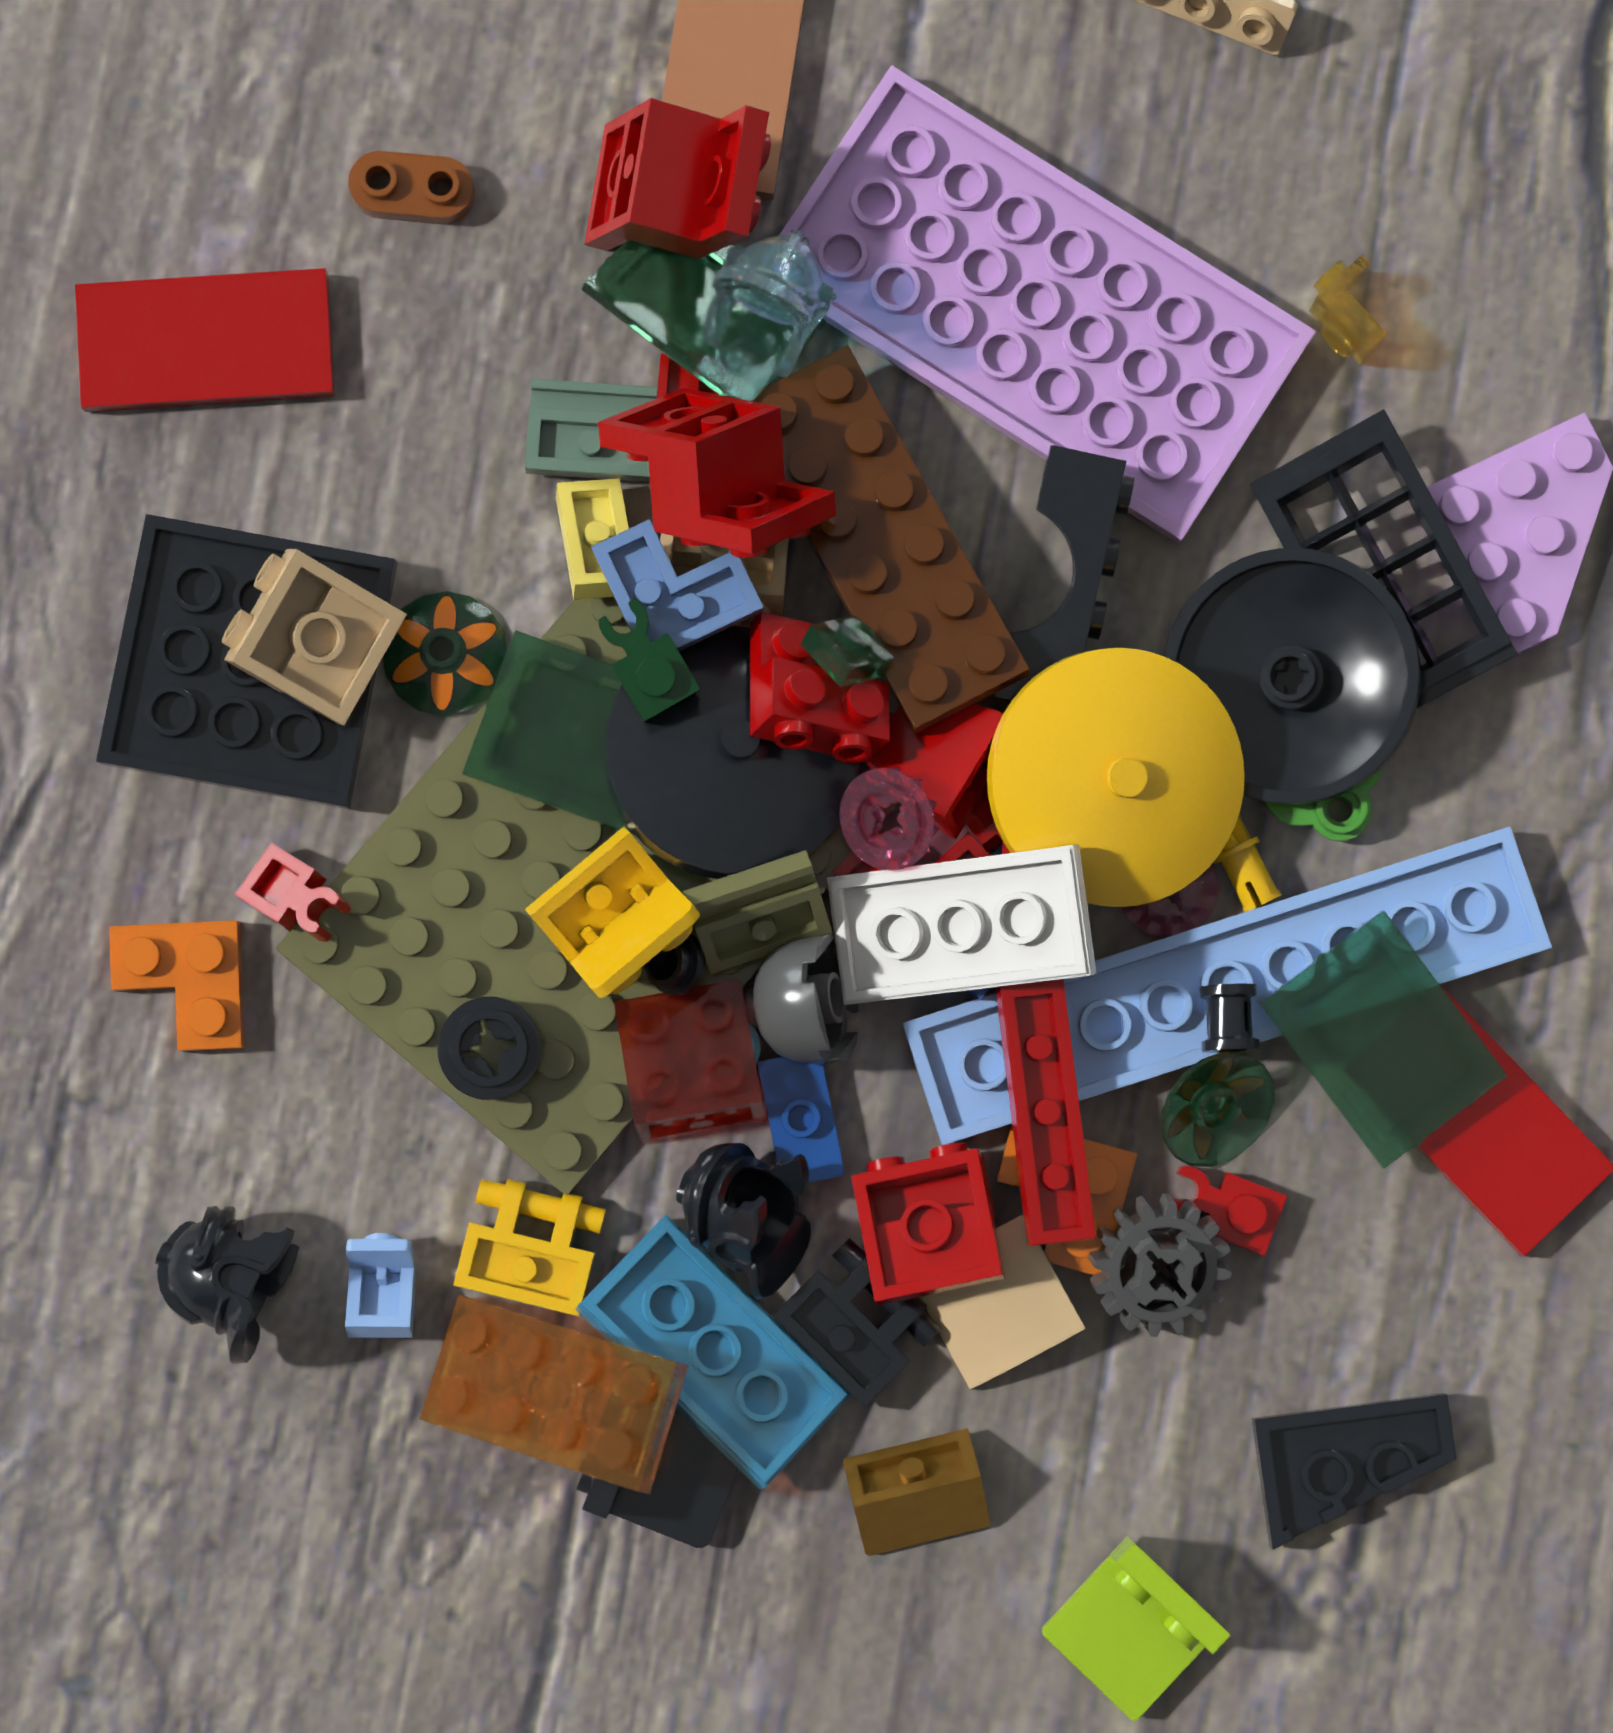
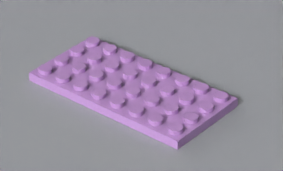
M892 65L756 270V278L1045 461L1050 445L1127 461L1124 475L1135 477L1128 513L1178 545L1185 537L1316 332V330Z

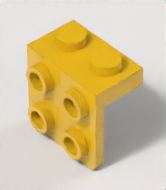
M624 826L525 908L531 918L559 949L598 998L606 997L610 993H620L633 985L640 977L643 970L642 967L660 951H670L688 938L693 930L692 925L700 916L695 906L665 876Z

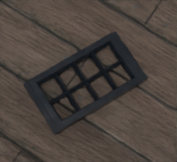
M1385 409L1250 483L1283 548L1319 550L1351 531H1356L1374 565L1365 571L1377 580L1382 579L1386 589L1398 602L1412 627L1417 645L1427 662L1421 665V687L1417 709L1518 655ZM1382 452L1401 488L1358 510L1340 475ZM1329 482L1347 517L1305 540L1287 504ZM1409 501L1427 537L1385 559L1366 523ZM1435 549L1454 585L1411 608L1392 572ZM1462 598L1481 634L1438 656L1419 620Z

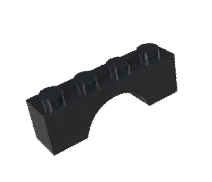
M1050 445L1036 510L1059 528L1068 543L1073 564L1071 585L1063 603L1050 618L1030 629L1010 633L1029 667V676L996 692L995 697L1013 700L1018 692L1044 669L1064 658L1083 653L1087 638L1099 640L1107 607L1106 602L1096 600L1101 575L1113 578L1121 540L1110 538L1115 513L1127 515L1135 477L1124 475L1127 461Z

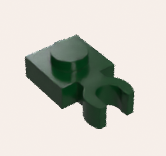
M636 599L628 602L632 613L636 617V625L633 630L628 633L616 632L606 616L599 619V627L602 635L610 644L622 647L627 654L626 657L611 666L645 723L701 690L668 633L652 642L647 635L649 628L648 614L644 606Z

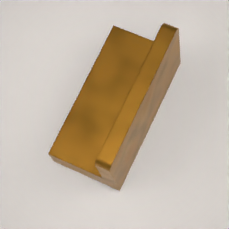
M968 1428L842 1459L864 1551L868 1556L986 1528L991 1524L982 1479Z

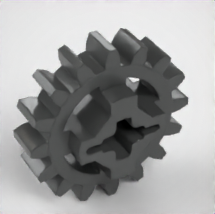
M1163 1193L1159 1200L1158 1208H1151L1144 1197L1140 1196L1136 1198L1137 1213L1128 1216L1119 1208L1113 1211L1115 1220L1119 1224L1114 1231L1107 1228H1098L1096 1234L1106 1247L1105 1250L1089 1252L1088 1259L1094 1268L1102 1272L1095 1274L1089 1279L1097 1294H1105L1100 1302L1107 1313L1112 1316L1121 1312L1119 1319L1126 1329L1132 1331L1143 1320L1144 1328L1149 1335L1157 1337L1162 1323L1169 1322L1178 1335L1184 1333V1317L1191 1314L1202 1323L1207 1319L1205 1311L1201 1307L1206 1299L1221 1303L1224 1299L1214 1284L1216 1280L1231 1278V1270L1224 1262L1217 1260L1230 1253V1247L1222 1237H1214L1220 1227L1210 1215L1200 1218L1201 1210L1191 1200L1188 1199L1177 1210L1176 1202L1170 1194ZM1170 1227L1166 1232L1151 1231L1156 1228ZM1128 1248L1127 1263L1120 1268L1123 1255ZM1148 1251H1152L1158 1259L1162 1258L1168 1264L1166 1268L1172 1274V1279H1167L1162 1271L1157 1272L1152 1267L1153 1262L1147 1255ZM1199 1264L1196 1276L1192 1281L1194 1267ZM1154 1299L1167 1300L1164 1302L1150 1303Z

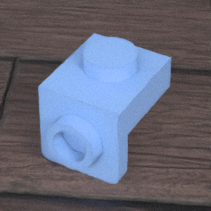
M375 1233L366 1236L364 1239L347 1240L346 1256L349 1264L345 1320L347 1337L412 1338L417 1265L412 1241L400 1239L395 1235L387 1233Z

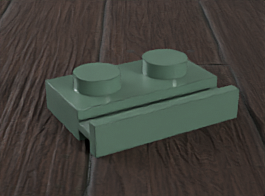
M532 379L525 457L526 474L596 479L620 478V480L650 482L648 461H633L627 458V452L600 447L598 422L657 399L658 387Z

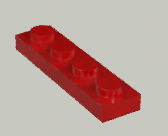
M1064 979L999 986L995 989L1027 1246L1096 1238Z

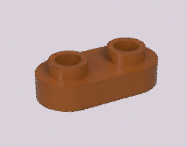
M374 151L360 157L354 163L349 173L348 185L355 204L363 213L373 218L432 224H452L464 218L470 212L475 201V187L469 171L461 162L450 157ZM377 173H385L391 177L388 186L382 190H374L369 187V180ZM442 178L450 180L453 183V187L448 194L438 196L431 192V186L436 180Z

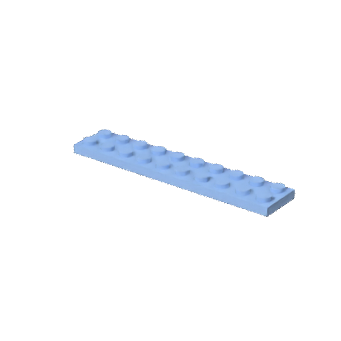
M1509 826L1096 960L1097 974L1064 979L1079 1101L1227 1054L1202 1052L1201 1042L1208 1039L1206 1000L1200 998L1199 988L1201 986L1237 983L1256 984L1257 994L1251 998L1253 1037L1259 1039L1261 1043L1552 948L1511 827ZM996 993L984 996L981 1000L978 998L902 1023L941 1145L950 1144L1012 1123Z

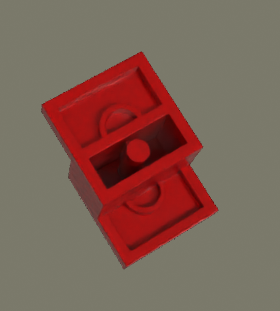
M650 98L605 124L584 245L608 251L631 240L700 259L747 238L749 233L755 228L760 215L761 200L759 196H756L759 172L765 167L771 150V137L769 134H766L769 112L745 105L723 118H717Z
M682 388L598 422L600 447L627 452V458L633 461L649 462L654 532L680 537L684 545H715L730 549V554L735 557H759L769 552V546L785 539L804 537L811 532V527L836 516L835 491L785 481L781 407Z

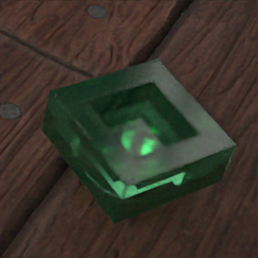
M854 615L810 625L800 643L840 687L884 677L894 659L888 650L876 639L873 630L865 623L859 621Z

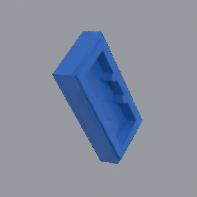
M785 1057L757 1062L777 1163L782 1159H793L798 1154L804 1155L809 1167L807 1183L845 1176L823 1064H800Z

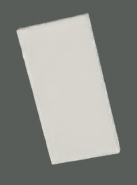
M1079 844L827 877L844 1005L1097 974Z

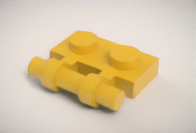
M508 1178L506 1184L481 1179L475 1203L499 1209L495 1227L469 1222L453 1285L580 1316L575 1308L585 1298L596 1253L571 1247L576 1228L600 1234L606 1209L582 1203V1196L570 1193H563L562 1198L527 1190V1183ZM520 1214L555 1223L551 1242L515 1233Z

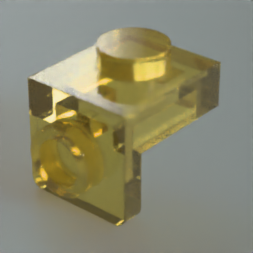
M1363 255L1349 267L1340 260L1323 274L1313 286L1319 294L1309 309V312L1323 326L1321 334L1327 344L1344 358L1351 355L1359 365L1380 347L1388 334L1349 293L1362 280L1371 265Z

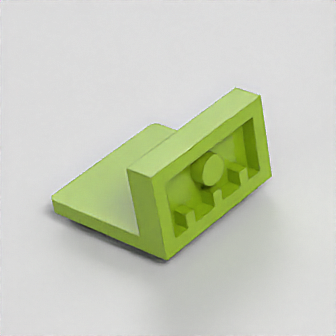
M1128 1536L1125 1537L1041 1629L1043 1636L1132 1721L1138 1720L1204 1648L1214 1654L1231 1636Z

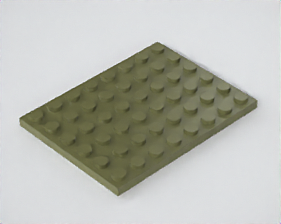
M615 597L572 601L331 882L328 888H331L346 900L351 909L347 914H344L337 908H328L321 914L319 925L332 935L328 942L315 939L302 929L297 922L275 948L560 1192L565 1194H571L696 1046L697 1041L723 1014L756 975L765 957L710 975L704 957V969L698 984L690 992L680 996L665 994L658 990L647 979L644 967H642L643 970L640 977L628 989L617 994L610 993L606 997L598 998L525 910V908L623 826L633 835L660 870L682 894L685 890L718 880L680 869L647 848L624 822L608 790L602 758L603 735L609 710L622 685L611 665L626 657L627 654L622 647L614 646L604 638L599 627V619L606 616L612 628L618 633L630 632ZM860 774L852 801L839 825L827 840L809 856L821 896L828 889L827 877L835 876L831 871L877 831L897 806ZM693 924V925H692V926H693V930H692L691 934L698 939V936H697V933H696V930H695V927H694V924ZM499 997L517 1004L530 1015L541 1036L540 1064L527 1086L504 1099L481 1100L460 1092L448 1081L439 1063L437 1046L443 1024L455 1009L476 998ZM486 1021L481 1022L483 1028L481 1044L472 1047V1051L463 1053V1058L473 1056L474 1059H486L489 1067L493 1068L494 1076L499 1075L497 1065L500 1064L499 1054L508 1050L509 1046L516 1045L517 1040L495 1039L492 1031L488 1030Z

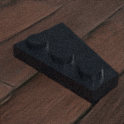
M1445 1393L1251 1418L1269 1547L1272 1550L1294 1540V1537L1320 1524H1327L1347 1514V1511L1383 1493L1387 1494L1457 1459L1448 1396Z

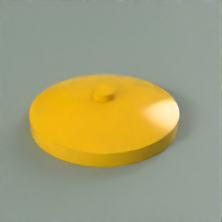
M1108 648L1078 653L1054 663L1033 677L1018 692L1003 713L991 743L987 765V789L991 813L997 830L1010 853L1079 844L1087 903L1099 906L1127 907L1151 903L1168 897L1195 881L1211 866L1229 841L1236 826L1244 794L1245 774L1240 741L1235 726L1219 698L1207 684L1181 664L1152 652L1131 648Z

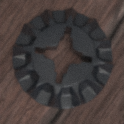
M480 997L462 1004L446 1019L438 1038V1059L444 1075L460 1092L481 1100L504 1099L527 1086L540 1064L541 1036L530 1015L517 1004L499 997ZM486 1021L487 1028L492 1031L495 1039L517 1040L516 1045L509 1046L508 1050L499 1054L500 1064L497 1065L499 1072L497 1076H494L493 1068L489 1067L486 1059H474L473 1056L463 1058V1053L470 1052L472 1047L481 1044V1033H483L481 1022Z

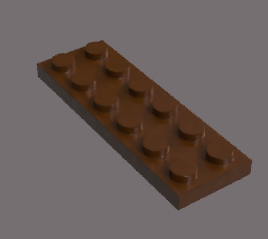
M848 345L743 398V400L781 407L785 481L835 491L836 516L811 527V532L806 537L886 683L889 684L891 692L915 735L1029 676L1028 665Z

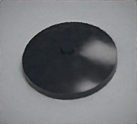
M1278 548L1262 551L1243 557L1216 572L1196 590L1182 608L1172 627L1164 657L1181 664L1193 672L1219 698L1235 726L1241 745L1245 774L1243 795L1272 804L1299 805L1321 802L1340 796L1366 782L1392 758L1402 744L1416 714L1420 697L1421 662L1418 645L1412 627L1398 602L1375 577L1360 566L1334 554L1314 549Z
M732 626L679 651L701 691L645 723L623 685H621L609 710L603 735L602 758L608 790L615 807L632 833L647 848L670 864L696 875L721 879L804 850L810 856L827 840L847 812L858 782L860 762H841L831 754L809 749H784L777 746L774 741L750 736V628Z

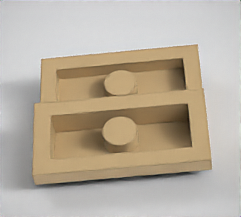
M1023 1214L996 1228L1006 1279L920 1297L928 1305L926 1310L930 1317L941 1327L939 1334L970 1390L1086 1329L1041 1246H1027Z

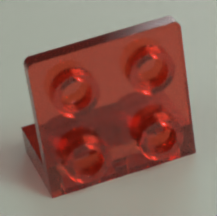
M739 980L697 986L690 992L680 996L658 993L616 1002L615 1013L633 1120L641 1144L767 1121L743 989Z

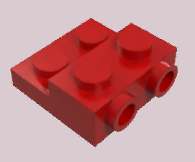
M761 611L750 622V736L774 741L777 746L784 749H809L831 754L835 759L846 763L867 762L890 741L889 684L877 681L876 663L861 635Z
M966 1143L941 1145L929 1150V1159L905 1163L904 1157L900 1156L881 1158L871 1161L866 1165L868 1172L851 1175L874 1301L878 1305L1006 1279L994 1223L996 1214L985 1158L977 1148L968 1150Z

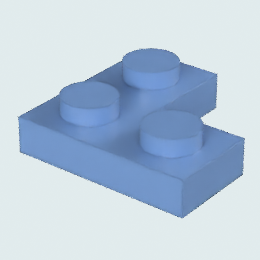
M650 519L591 546L630 631L636 625V617L632 613L628 602L636 599L644 606L649 618L647 635L651 642L668 633L678 651H681L764 611V607L740 557H735L730 552L677 577L656 532H654Z

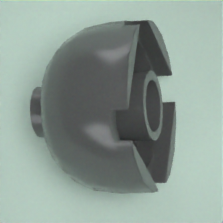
M830 933L795 940L773 950L762 962L755 976L754 988L749 989L746 994V1012L753 1027L759 1026L761 1035L766 1043L777 1054L800 1064L844 1062L852 1056L857 1043L858 1031L846 1033V1010L851 1013L859 1012L858 1003L844 1005L836 946L830 947L829 945L835 936Z

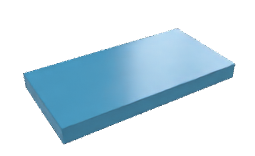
M667 1214L575 1308L590 1325L760 1491L769 1485L851 1395L701 1247L695 1248L689 1242L687 1234Z

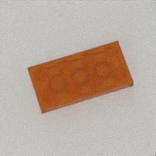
M458 1295L420 1420L637 1492L650 1494L688 1365Z

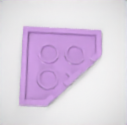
M1585 412L1427 487L1518 654L1557 635L1613 471V466Z

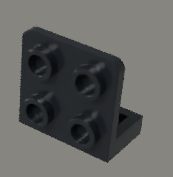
M636 1382L630 1385L627 1395L615 1391L601 1425L602 1429L612 1432L602 1457L590 1453L576 1489L588 1494L582 1510L607 1519L609 1514L615 1515L695 1548L707 1546L718 1524L738 1468L659 1391Z

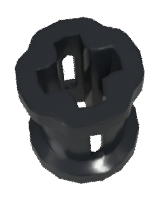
M1237 983L1201 986L1199 988L1200 998L1206 1000L1208 1039L1201 1042L1202 1052L1230 1053L1260 1050V1040L1253 1037L1251 998L1257 994L1256 984Z

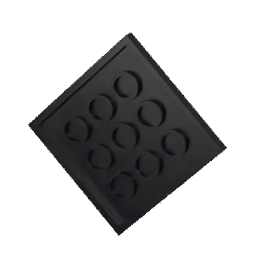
M146 514L96 762L106 766L350 810L377 668L343 726L225 661L224 659L230 647L222 643V638L239 610L242 609L250 614L262 591L253 585L260 569L271 554L282 558L286 549H297L389 604L398 564L394 558Z

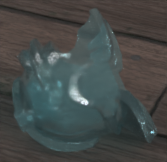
M792 229L787 236H769L746 248L734 245L732 248L727 249V258L723 261L721 270L716 272L711 285L716 294L708 307L704 321L703 332L706 343L715 349L722 345L723 336L729 325L732 310L736 303L740 301L748 309L766 319L779 324L794 326L791 338L773 374L786 378L790 375L809 335L828 312L831 301L836 299V294L833 293L834 288L823 282L821 266L809 248L810 241L806 234Z

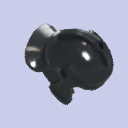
M743 1143L714 1145L699 1154L695 1163L683 1174L677 1190L676 1200L682 1204L689 1242L695 1248H699L702 1245L709 1251L712 1257L726 1264L733 1271L745 1272L750 1282L752 1295L756 1299L771 1296L781 1288L795 1271L808 1248L811 1238V1223L805 1215L798 1212L799 1194H802L809 1179V1167L805 1156L798 1154L793 1159H782L773 1166L755 1158L750 1147Z
M218 1206L207 1207L201 1222L187 1221L180 1225L171 1234L169 1239L162 1244L155 1261V1264H158L157 1279L160 1292L166 1304L177 1316L191 1325L204 1323L215 1328V1332L218 1335L226 1333L230 1362L232 1364L247 1363L254 1355L260 1339V1326L256 1319L267 1296H275L286 1284L293 1271L299 1246L291 1244L295 1231L286 1227L281 1232H264L251 1241L243 1240L244 1222L243 1220L236 1219V1209L234 1207L225 1206L223 1210L219 1209Z

